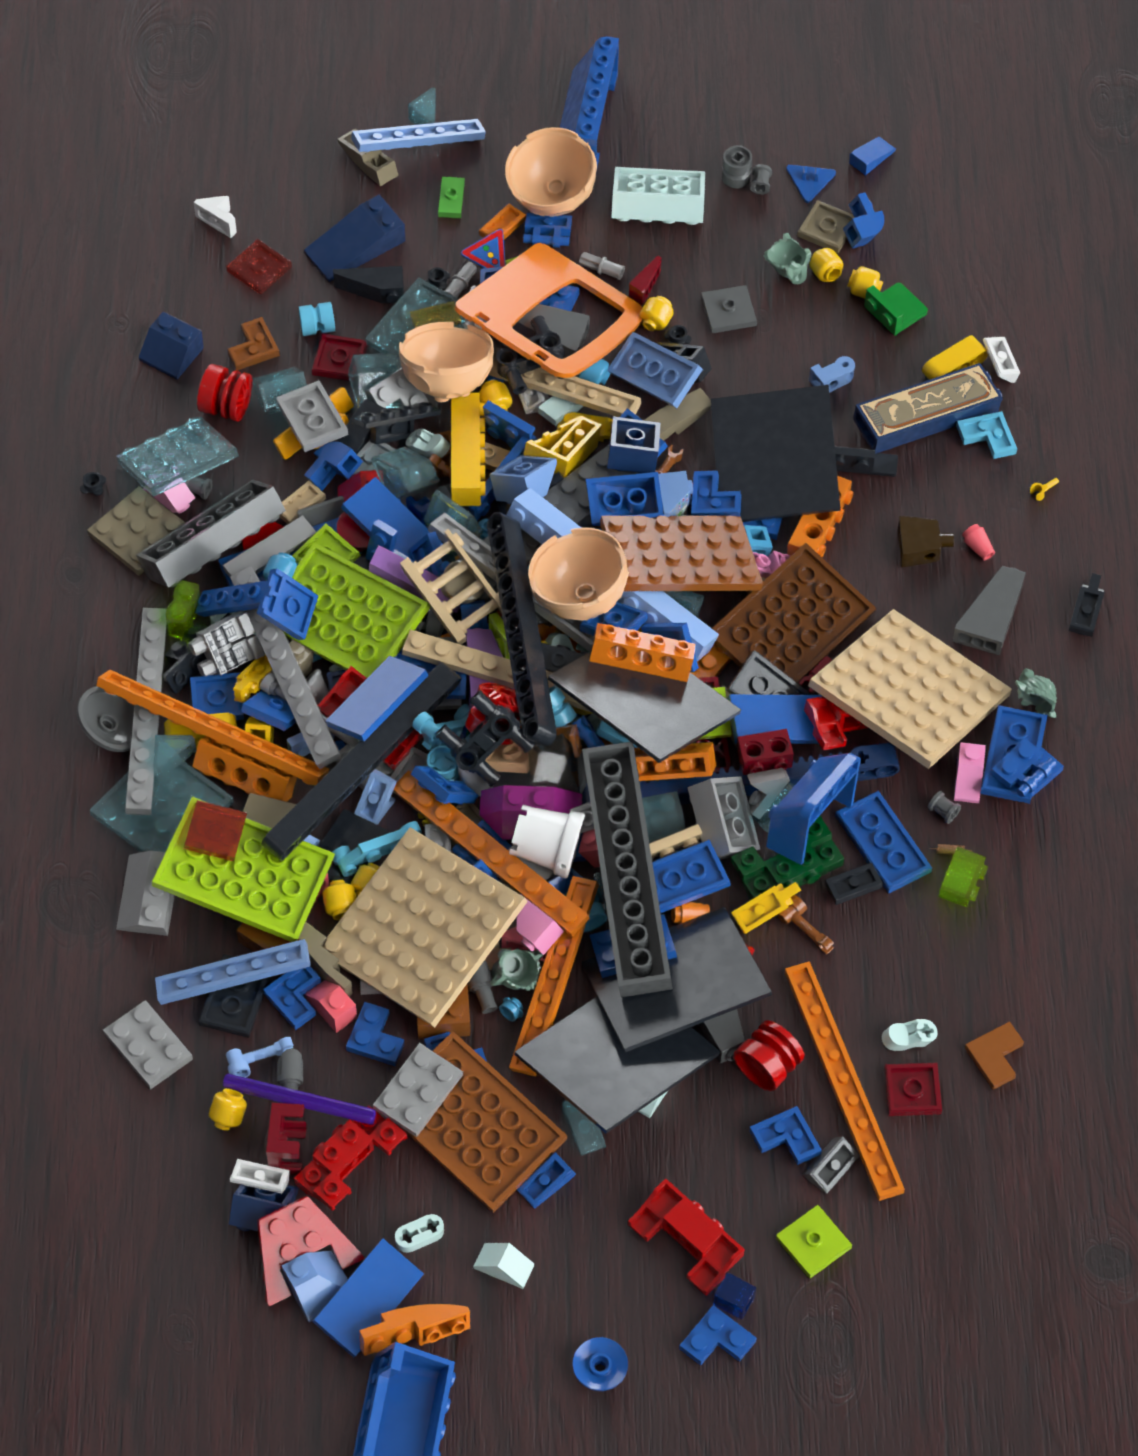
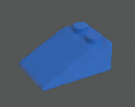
M658 472L586 479L592 526H600L601 516H646L649 518L664 516Z

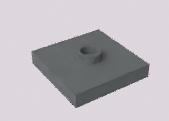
M746 285L701 292V299L711 333L757 326V319Z

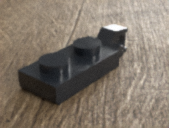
M1092 573L1089 586L1083 584L1080 587L1068 631L1090 637L1093 636L1105 593L1103 589L1099 588L1102 575Z

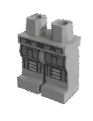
M238 611L225 617L206 629L197 632V637L188 643V647L194 656L204 652L207 658L197 664L202 676L223 675L227 671L235 669L252 659L265 656L257 635H253L255 631L247 612Z

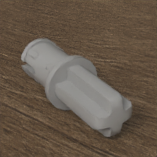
M583 252L579 259L580 265L596 270L600 275L603 273L618 280H621L625 271V266L608 261L607 257L600 258Z
M472 262L466 263L460 272L452 277L451 284L443 292V297L447 301L455 302L463 289H467L469 286V280L477 271V267Z

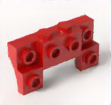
M351 666L318 704L321 713L329 718L367 678ZM414 730L383 762L394 770L409 755L410 750L423 735Z
M824 696L806 699L804 711L814 725L813 735L823 750L846 746L847 738L843 732L869 728Z
M377 1112L373 1124L349 1119L344 1125L340 1124L335 1128L332 1137L325 1143L321 1142L315 1148L312 1155L313 1160L294 1178L295 1185L304 1193L318 1199L334 1211L336 1209L335 1206L346 1195L352 1193L351 1188L343 1180L374 1150V1145L390 1156L392 1150L402 1140L405 1141L407 1139V1133L388 1117L384 1119Z
M667 1179L663 1180L653 1190L646 1202L628 1220V1225L646 1242L663 1228L699 1262L687 1273L686 1278L706 1296L744 1256L745 1249L724 1231L722 1224L715 1218H709L698 1202L689 1200Z

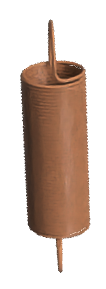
M938 844L937 854L965 855V846Z

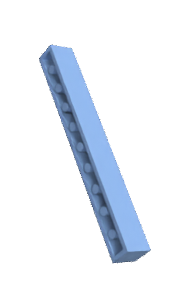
M531 488L513 500L507 516L519 522L521 529L541 544L555 535L557 538L572 533L571 529L581 528ZM623 591L621 598L617 601L647 612L648 620L644 624L687 622L692 643L695 644L697 661L710 652L719 636L718 633L664 591Z

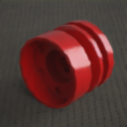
M210 364L205 370L197 396L198 410L214 416L220 411L221 417L225 419L230 417L232 421L239 422L243 418L250 402L253 385L252 375L245 372L241 374L238 370H234L229 374L228 368Z
M490 682L479 685L477 692L481 690L495 705L499 704L510 708L514 712L515 718L520 721L514 689ZM475 706L470 709L465 722L466 728L470 732L486 717ZM504 718L497 720L500 725L509 724L508 720ZM506 739L501 745H510L514 742L511 739Z
M765 1020L752 1033L751 1039L745 1040L734 1051L733 1057L741 1072L750 1081L764 1090L774 1091L786 1079V1072H792L796 1065L804 1060V1052L798 1041L789 1031L773 1021Z

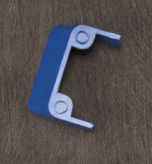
M852 753L813 760L805 775L778 805L775 804L771 808L768 815L770 825L766 847L802 865L805 858L809 827L833 800L850 808L852 807L861 758Z

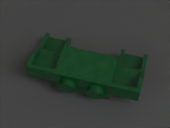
M819 816L809 827L805 858L802 865L781 854L763 861L754 846L731 856V862L739 874L747 896L751 901L779 884H782L784 888L795 882L799 887L806 883L812 884L821 876L843 866L844 857L831 839V831L821 816Z

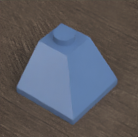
M332 1251L305 1253L282 1265L283 1278L308 1322L313 1321L348 1280Z

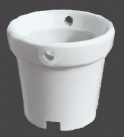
M523 805L521 809L526 811L527 815L519 814L512 839L513 845L518 846L517 851L510 849L509 854L549 868L557 876L568 878L585 814L575 811L567 814Z

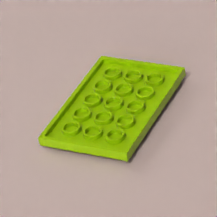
M314 542L297 565L292 577L318 595L305 640H297L286 632L284 634L287 639L291 641L294 639L318 656L347 671L352 666L368 678L389 656H397L406 642L409 631L417 628L431 607L428 602Z
M192 797L153 878L151 886L290 942H295L299 939L335 853L303 841L288 857L280 861L261 845L262 840L272 828Z

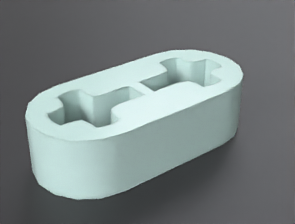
M430 1214L401 1226L395 1233L396 1247L402 1252L409 1253L438 1241L444 1234L443 1220L437 1215ZM432 1223L433 1226H437L436 1232L432 1233L431 1230H427V1225ZM404 1234L412 1237L411 1243H407L405 1240L402 1241Z

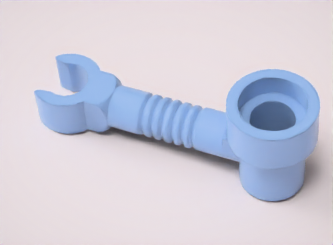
M284 1037L271 1046L242 1054L240 1049L228 1051L226 1058L229 1064V1074L247 1078L251 1074L249 1063L274 1055L281 1056L285 1050L293 1048L294 1045L291 1037Z

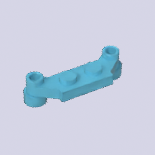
M464 704L456 711L454 721L435 724L434 719L427 712L420 713L413 721L412 727L423 735L424 742L422 745L428 750L445 745L435 737L437 731L445 724L461 739L464 738L467 733L465 722L469 714V705Z
M412 821L403 825L400 830L360 843L352 851L349 846H341L333 851L335 853L333 862L339 866L344 877L351 876L357 871L356 866L367 861L368 863H373L382 856L390 854L410 827L420 834L422 830L417 821Z

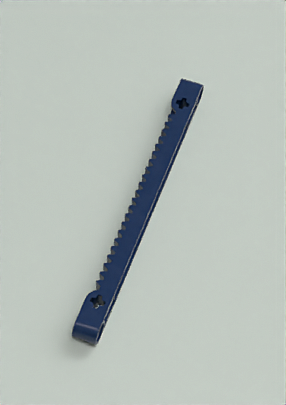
M882 743L860 746L850 752L856 756L860 754L861 758L857 781L890 777L897 774L900 770L893 744ZM809 756L808 762L799 757L798 763H795L793 760L792 767L785 769L790 781L782 791L791 790L805 775L810 764L815 760L812 756ZM731 766L728 773L723 768H720L719 774H716L714 771L712 776L669 779L668 781L662 779L659 782L650 780L649 783L640 781L644 810L691 804L688 787L713 778L741 776L746 796H751L754 791L759 789L750 784L747 775H743L741 766L739 771H736ZM587 783L582 793V805L590 802Z

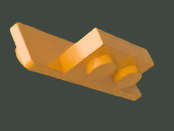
M340 387L329 398L343 422L347 425L349 419L345 413L353 408L354 404L346 389ZM291 427L273 440L283 459H288L302 448Z

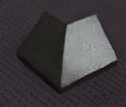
M563 733L556 735L554 742L549 746L535 743L532 749L528 751L530 786L556 787L580 793L578 757L575 758L572 744Z

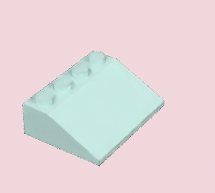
M615 167L612 218H616L619 221L639 219L641 222L658 220L668 224L675 223V221L685 222L689 225L703 223L705 172Z

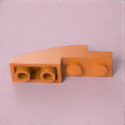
M425 1304L381 1313V1323L359 1330L360 1349L363 1355L366 1356L378 1353L394 1342L404 1344L409 1340L416 1339L419 1346L453 1334H459L464 1330L470 1329V1310L466 1306Z

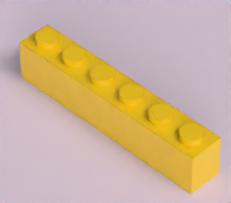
M470 393L465 397L451 398L452 506H481V496H486L485 481H481L485 480V465H480L485 464V449H480L485 448V433H480L485 432V418H480V416H484L483 406L485 402H480V393Z

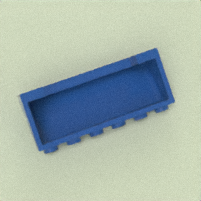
M613 37L599 38L574 67L560 128L577 133L582 140L590 145L596 158L597 168L600 153L597 152V139L608 90H615L618 77L619 38Z
M394 1342L378 1352L370 1368L353 1456H441L438 1450L440 1440L443 1438L446 1429L443 1423L451 1403L448 1397L450 1388L455 1381L456 1374L453 1372L455 1362L398 1342Z

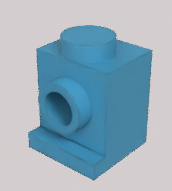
M744 525L752 551L768 557L773 546L767 527Z

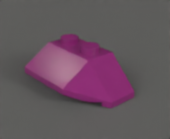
M498 786L481 790L480 817L503 840H512L519 814L527 815V812L521 809L523 805L569 814L570 809L582 805L583 795L556 787Z

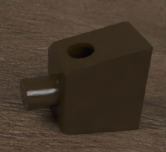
M899 516L897 533L901 567L937 562L940 559L941 548L954 547V534L940 533L939 522L936 519Z

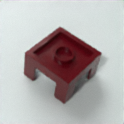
M272 1103L266 1149L268 1166L289 1170V1175L297 1176L302 1171L303 1164L301 1162L282 1161V1158L299 1159L300 1143L287 1140L288 1138H306L307 1124L305 1121L285 1120V1117H303L304 1104Z

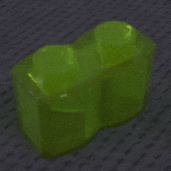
M181 580L174 589V600L166 610L168 634L176 638H183L188 633V630L194 626L193 619L198 615L195 612L200 597L198 584Z
M957 847L938 897L968 907L970 900L975 902L980 887H977L976 884L978 879L984 880L988 866L984 865L986 857Z

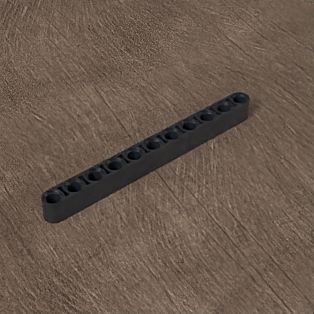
M495 512L488 520L487 529L522 733L530 741L543 746H549L554 742L557 732L533 595L528 577L521 528L517 520L500 512Z
M444 662L439 663L428 674V677L365 741H360L267 833L261 845L280 861L288 857L415 730L412 727L415 718L422 712H427L430 715L457 688L462 677Z

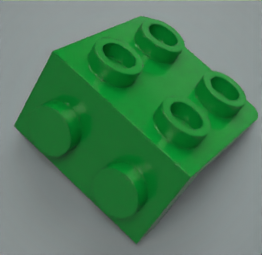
M896 283L882 293L874 285L866 289L864 307L894 336L928 313V308L902 283Z

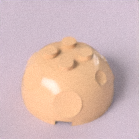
M544 128L526 135L527 139L516 147L515 145L512 148L506 161L505 175L513 196L524 208L540 216L555 217L574 211L590 196L596 179L597 162L590 145L582 140L577 133L564 128Z
M454 322L425 324L407 332L403 343H399V357L406 378L418 390L435 397L437 402H446L450 398L468 396L471 391L481 386L493 366L494 348L491 337L482 329L468 324V329L454 327Z
M595 528L571 529L572 533L560 538H557L556 535L551 537L537 549L529 564L528 577L535 599L550 612L562 619L589 620L608 612L615 606L623 594L629 572L626 556L616 538L605 531Z

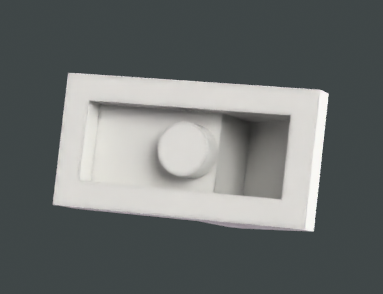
M228 196L196 199L194 201L195 216L230 238L237 233L235 218L229 213L230 202Z

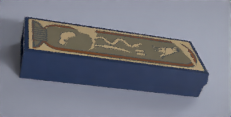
M981 363L856 404L853 421L871 450H875L876 454L956 427L959 420L999 412L1003 397L1000 389L996 388L993 384L989 372L984 370Z

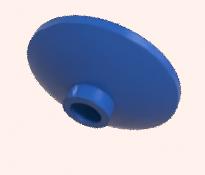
M603 1337L589 1339L582 1343L574 1354V1374L582 1385L591 1390L606 1391L613 1389L623 1381L627 1374V1355L624 1349L611 1339ZM598 1364H602L605 1366V1370L597 1371L595 1367Z

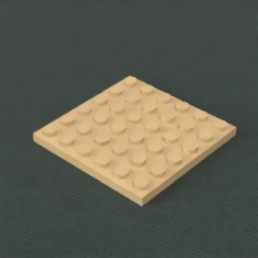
M894 609L813 676L808 685L928 769L1009 697L1012 691L1009 686Z
M410 827L328 935L327 941L322 947L339 959L338 965L435 1028L528 901L522 895Z

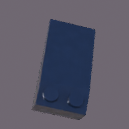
M377 195L360 204L305 248L304 253L326 280L331 282L334 280L333 269L357 268L405 242V224L380 195Z

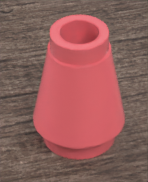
M974 524L963 532L964 543L984 561L995 554L983 527Z

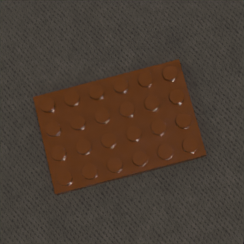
M805 543L763 581L761 591H752L712 628L719 634L714 644L740 668L750 652L755 650L792 680L799 683L801 678L807 676L825 656H828L875 612L876 607Z

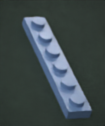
M478 119L352 131L351 139L359 152H370L374 150L485 139L486 131Z
M303 939L156 977L157 999L162 1005L310 967L307 942Z

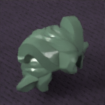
M784 233L783 240L779 239V241L774 242V245L765 251L763 256L781 276L788 278L792 284H802L807 277V265L811 261V251L808 248H802L796 240L790 237L789 233Z
M1025 668L1019 677V681H1015L1018 687V698L1022 699L1021 705H1035V710L1038 713L1055 718L1057 716L1054 711L1057 693L1054 683L1048 678L1038 675L1034 676L1033 670Z
M519 948L514 950L501 949L497 954L499 960L493 964L491 970L493 980L490 982V985H505L513 990H534L540 974L539 960L544 955L539 951L532 952Z

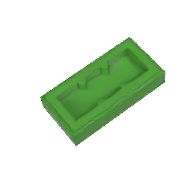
M442 177L438 217L461 218L465 178Z

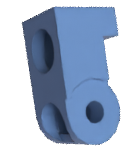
M842 356L835 363L824 368L817 364L810 368L809 382L813 386L829 385L830 393L852 381L855 362L850 357Z

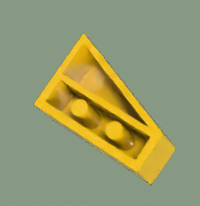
M580 415L560 425L559 429L552 433H543L542 438L536 441H527L524 456L556 458L557 465L554 474L560 471L565 478L575 471L597 448L602 425Z

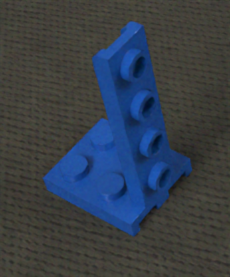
M489 400L483 406L488 434L495 439L500 438L512 448L496 468L497 470L517 457L524 455L526 442L537 440L536 436L533 435L535 427ZM490 477L485 482L486 496H481V506H469L471 515L476 522L481 516H485L488 513L491 503L495 499Z
M276 568L270 569L267 581L202 591L195 613L206 617L258 609L257 614L297 640H305L318 595Z

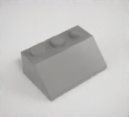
M741 776L708 779L688 787L696 825L698 824L702 831L701 841L710 840L719 859L729 858L754 846L756 851L760 850Z
M147 851L129 855L117 930L168 936L175 895L151 886L166 852Z

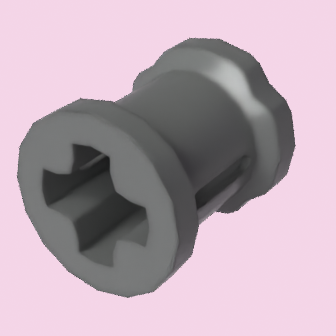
M758 164L753 167L752 174L754 178L750 188L753 193L764 195L770 191L769 178L773 172L771 167L764 164Z
M188 472L184 478L185 484L192 493L200 495L201 499L204 500L208 498L213 486L212 479L204 480L195 477L192 472Z
M939 791L931 799L927 808L930 811L934 810L949 824L960 812L961 805L958 803L954 804L944 796V792Z

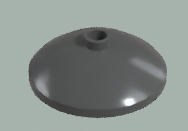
M94 686L88 689L79 699L76 708L77 719L83 732L91 741L104 749L115 752L130 751L134 705L128 703L122 697L106 693L100 687Z

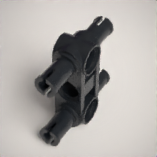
M543 316L534 317L530 323L536 336L528 339L555 357L564 359L565 352L561 345L560 336L549 329ZM489 334L493 341V359L497 366V373L508 380L514 394L518 395L525 392L527 385L521 374L538 369L541 366ZM536 354V356L539 357L540 359H542L543 361L546 360V359H544L543 357H541V356H539L538 354Z
M479 690L471 698L470 703L486 716L485 719L465 739L457 736L446 724L437 731L435 737L451 750V756L456 760L459 768L477 773L492 787L500 779L501 774L485 761L486 758L506 739H511L524 753L530 751L535 742L523 736L520 721L515 718V714L510 708L499 704L495 705ZM504 718L508 720L509 724L500 725L497 720ZM470 752L474 758L466 759L462 754Z

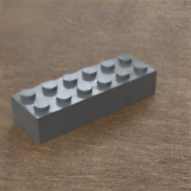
M251 480L138 553L136 557L149 580L168 588L175 587L187 575L200 571L201 566L208 561L211 562L218 559L225 550L238 546L245 537L258 533L260 527L266 523L278 520L279 515L286 510L274 486Z

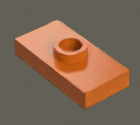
M509 203L479 230V235L484 238L496 230L502 229L505 240L526 221V214Z

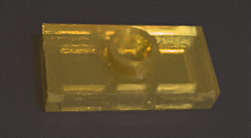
M455 301L410 311V318L414 328L435 322H454V325L461 324V317L455 311Z

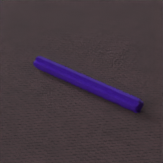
M226 1074L223 1080L225 1089H233L240 1093L281 1103L304 1104L305 1109L373 1124L376 1117V1112L372 1108L233 1074Z

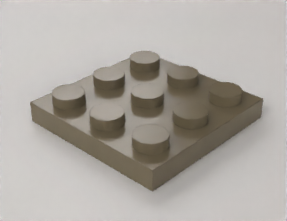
M138 486L92 525L87 532L88 536L140 576L144 570L136 555L185 524V522Z

